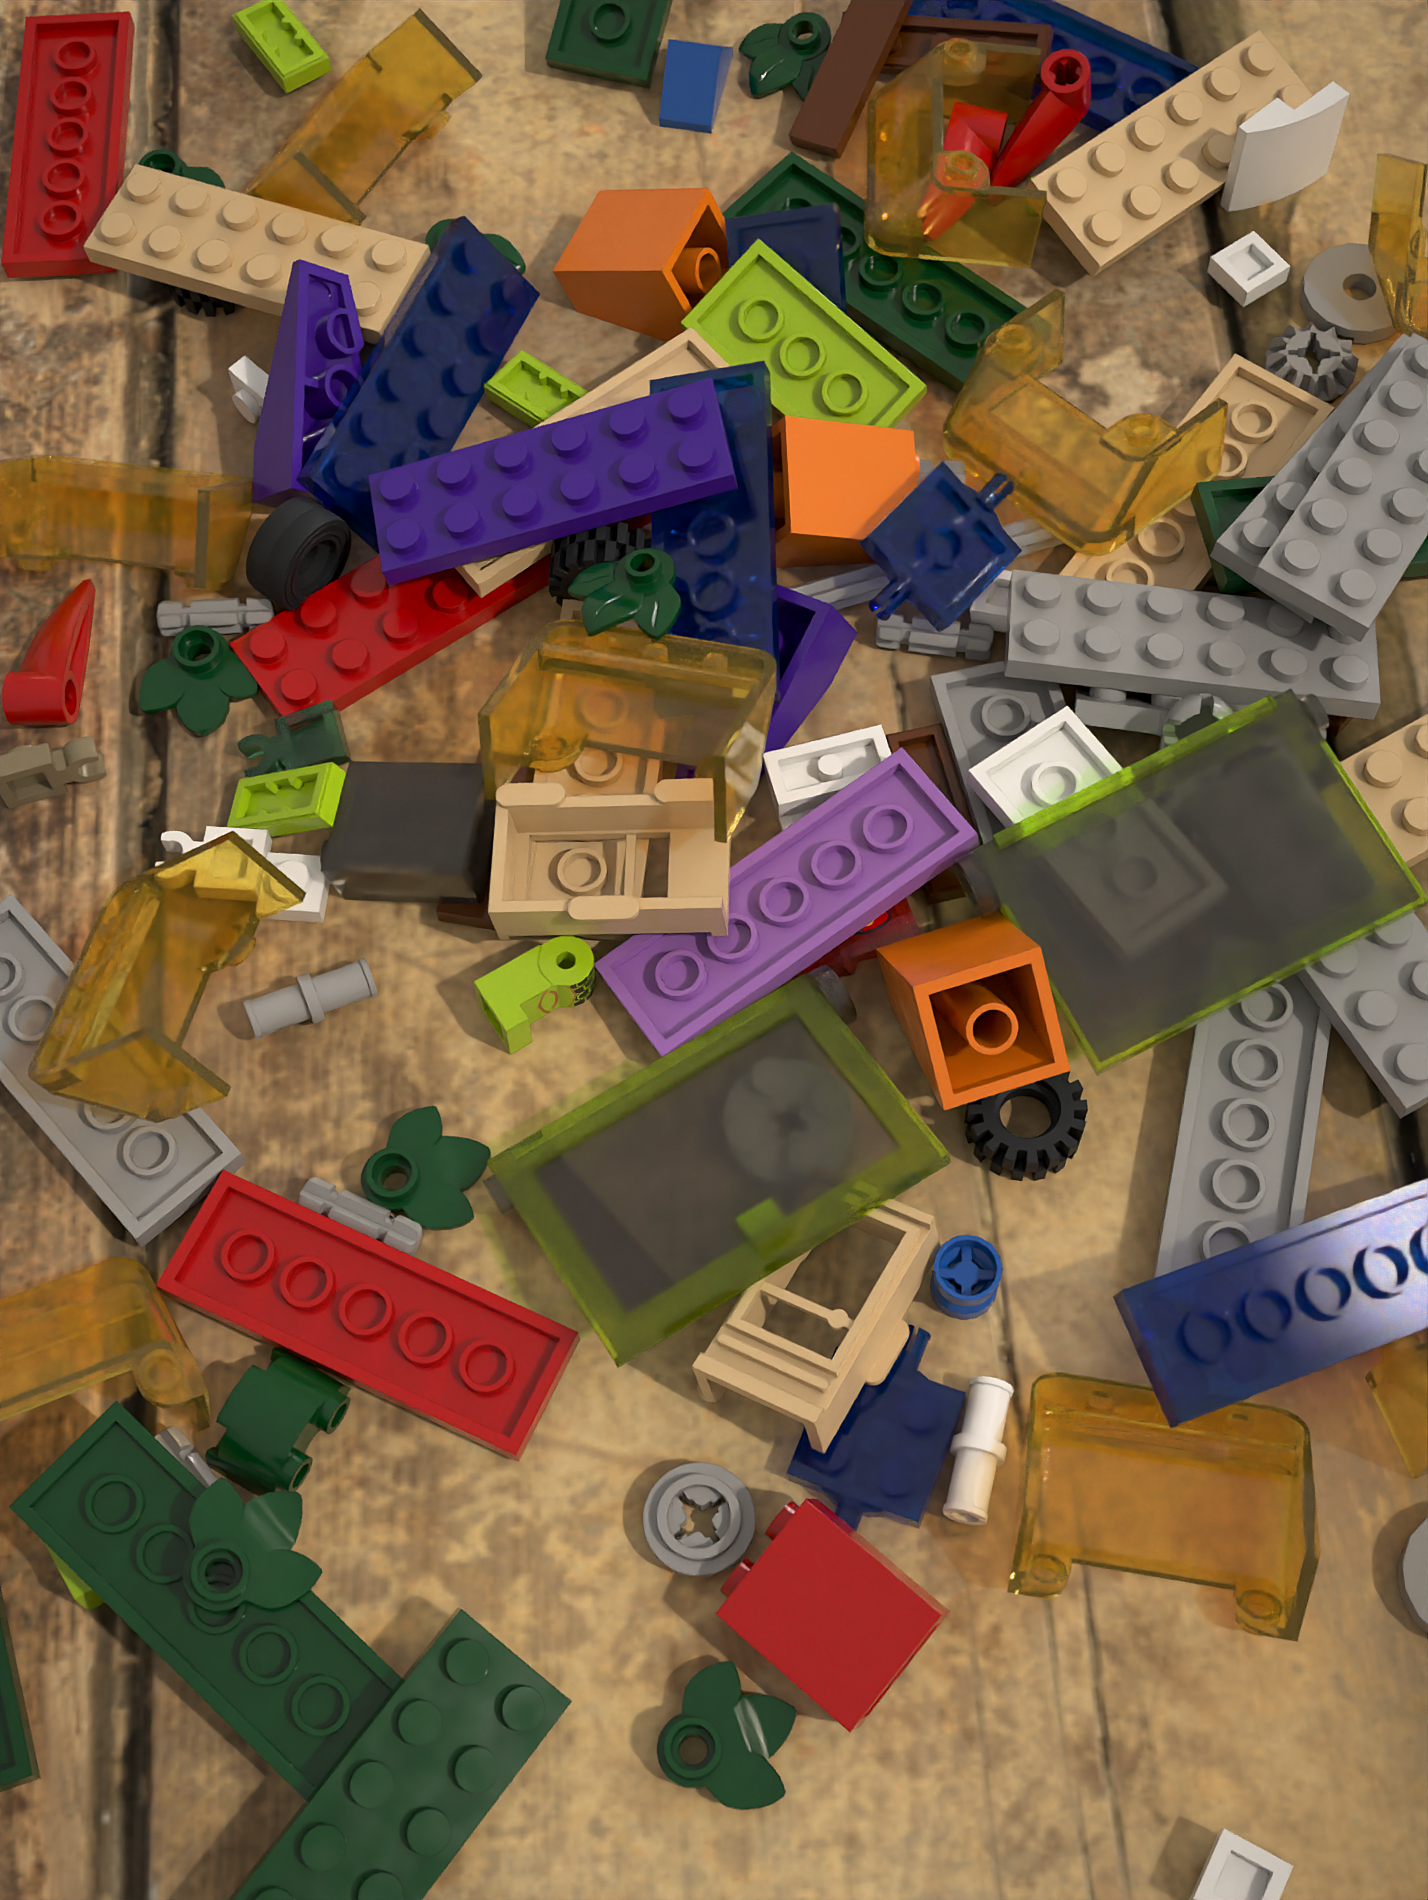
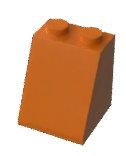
M709 188L599 190L555 265L553 273L577 312L669 342L684 332L680 322L741 258L743 252Z
M784 416L736 455L741 568L766 569L871 564L909 553L920 546L924 521L923 515L918 509L917 480L920 474V459L917 453H915L914 431Z
M997 911L876 948L891 1009L944 1111L1070 1071L1041 946Z

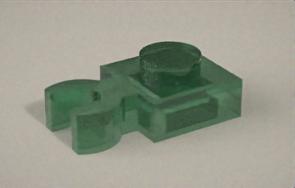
M331 699L274 719L278 733L276 736L267 738L263 735L253 734L244 737L237 743L238 749L248 759L264 754V758L259 765L244 770L246 778L280 772L283 769L291 770L333 762L337 766L352 762L338 707Z

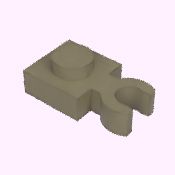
M93 736L74 739L68 742L62 749L55 751L51 750L48 743H43L36 746H18L9 750L6 754L0 755V796L8 809L68 793L66 783L73 781L80 783L93 782L107 776L101 752L97 753Z

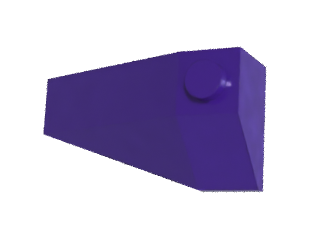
M301 259L294 261L292 264L256 434L252 503L277 508L289 499L305 497L314 500L326 510L336 515H374L368 475L390 469V453L386 437H378L371 405L378 403L374 384H366L359 351L364 346L349 276Z
M732 568L705 621L702 641L707 644L701 674H695L692 694L696 697L691 728L683 734L675 779H719L725 788L731 819L765 773L762 753L785 747L831 686L858 632L831 604Z

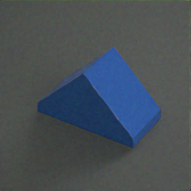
M668 39L659 116L660 127L712 134L733 57V47Z

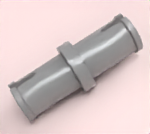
M363 957L358 959L357 962L313 978L310 977L309 973L302 974L296 977L297 983L242 1002L256 1040L263 1038L262 1036L311 1019L313 1024L326 1020L325 1013L369 997L378 996V991L369 966Z

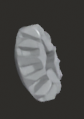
M1310 321L1303 329H1297L1294 326L1288 325L1280 337H1272L1265 356V370L1325 402L1339 397L1349 389L1356 375L1359 358L1352 354V340H1340L1337 338L1335 327L1324 332L1316 330L1312 321ZM1307 351L1315 353L1317 361H1321L1315 374H1312V366H1309L1308 359L1304 358Z
M689 1463L670 1470L653 1486L644 1506L643 1527L647 1542L657 1559L673 1569L678 1575L687 1574L709 1578L715 1573L735 1566L752 1543L756 1518L755 1508L748 1489L732 1472L711 1463ZM684 1497L689 1505L694 1504L700 1511L706 1510L710 1506L714 1508L720 1502H723L717 1508L718 1513L712 1518V1526L715 1530V1537L718 1540L717 1543H714L710 1537L705 1538L699 1531L693 1532L689 1536L685 1534L679 1540L676 1539L682 1534L681 1529L688 1523L684 1504L680 1501L681 1498Z

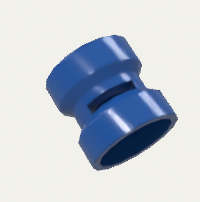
M962 1235L953 1237L941 1246L936 1253L930 1283L932 1299L939 1310L951 1318L960 1320L975 1319L989 1310L995 1301L1002 1274L1000 1255L993 1245L981 1237ZM953 1280H954V1282L956 1283V1285H958L959 1287H961V1290L955 1286V1284L953 1283Z

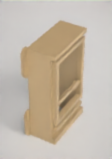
M665 779L656 784L654 794L566 796L564 787L556 782L507 783L497 789L488 914L500 940H509L510 936L711 932L712 936H728L731 819L725 788L719 779ZM670 838L667 897H634L637 839ZM626 839L624 895L528 900L532 841Z
M814 1167L810 1173L811 1181L705 1354L700 1352L692 1368L698 1381L699 1395L703 1400L716 1403L717 1400L723 1397L727 1389L735 1391L804 1423L811 1447L824 1454L865 1383L868 1385L882 1383L910 1335L909 1326L902 1317L935 1262L936 1253L941 1247L934 1216ZM831 1217L898 1245L855 1320L848 1318V1314L842 1309L832 1311L785 1290L798 1266L807 1258ZM778 1300L828 1322L829 1327L834 1331H848L832 1360L762 1329L763 1324Z

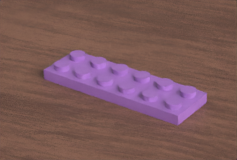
M901 747L730 868L728 936H712L711 932L635 934L595 962V969L664 1063L669 1066L980 845L978 834Z

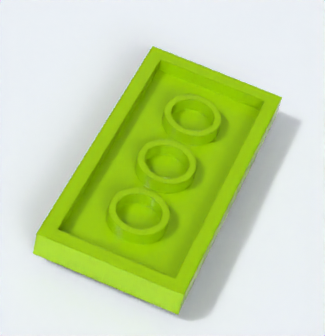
M759 238L680 322L684 331L692 327L763 401L782 418L784 416L895 428L927 393V385Z

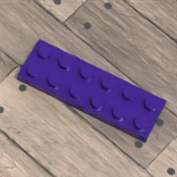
M712 378L368 475L381 569L389 585L738 488L719 399Z

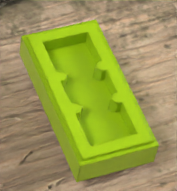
M262 0L232 15L237 32L286 94L332 71L328 55L283 0Z
M522 349L484 385L487 399L532 428L589 393Z
M329 762L239 779L227 827L268 830L270 837L333 827L346 772L335 763Z

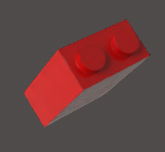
M805 1499L800 1507L793 1501H790L777 1514L765 1531V1535L772 1542L756 1563L748 1557L745 1558L722 1585L720 1591L727 1597V1600L715 1614L846 1730L852 1732L864 1723L950 1611L820 1500Z

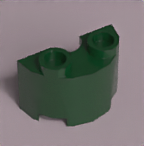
M278 1347L272 1349L270 1358L272 1361L265 1371L253 1364L234 1387L216 1419V1422L227 1428L217 1446L206 1450L205 1454L207 1465L212 1470L256 1496L270 1492H296L306 1479L312 1466V1457L305 1454L310 1442L320 1430L327 1434L334 1432L345 1417L350 1405V1398L347 1396L351 1390L350 1387Z

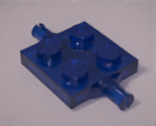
M942 461L859 542L860 546L885 572L887 579L890 581L868 603L870 611L874 612L889 600L875 615L878 619L887 621L907 600L922 613L938 632H941L949 627L1022 552V549L1002 528L997 513L994 511L1014 491L1012 481L999 488L1009 477L1003 473H995L992 479L977 492L963 484Z
M908 1325L910 1330L909 1338L885 1380L878 1385H868L866 1383L863 1385L825 1453L823 1454L811 1447L804 1427L786 1473L789 1481L821 1492L836 1505L834 1513L856 1532L862 1516L888 1517L914 1528H920L966 1403L965 1392L929 1380L918 1371L928 1341L931 1339V1334L919 1328L916 1335L915 1326ZM836 1347V1348H835V1351H834V1353H833V1356L835 1355V1353H836V1351L838 1350L839 1347Z

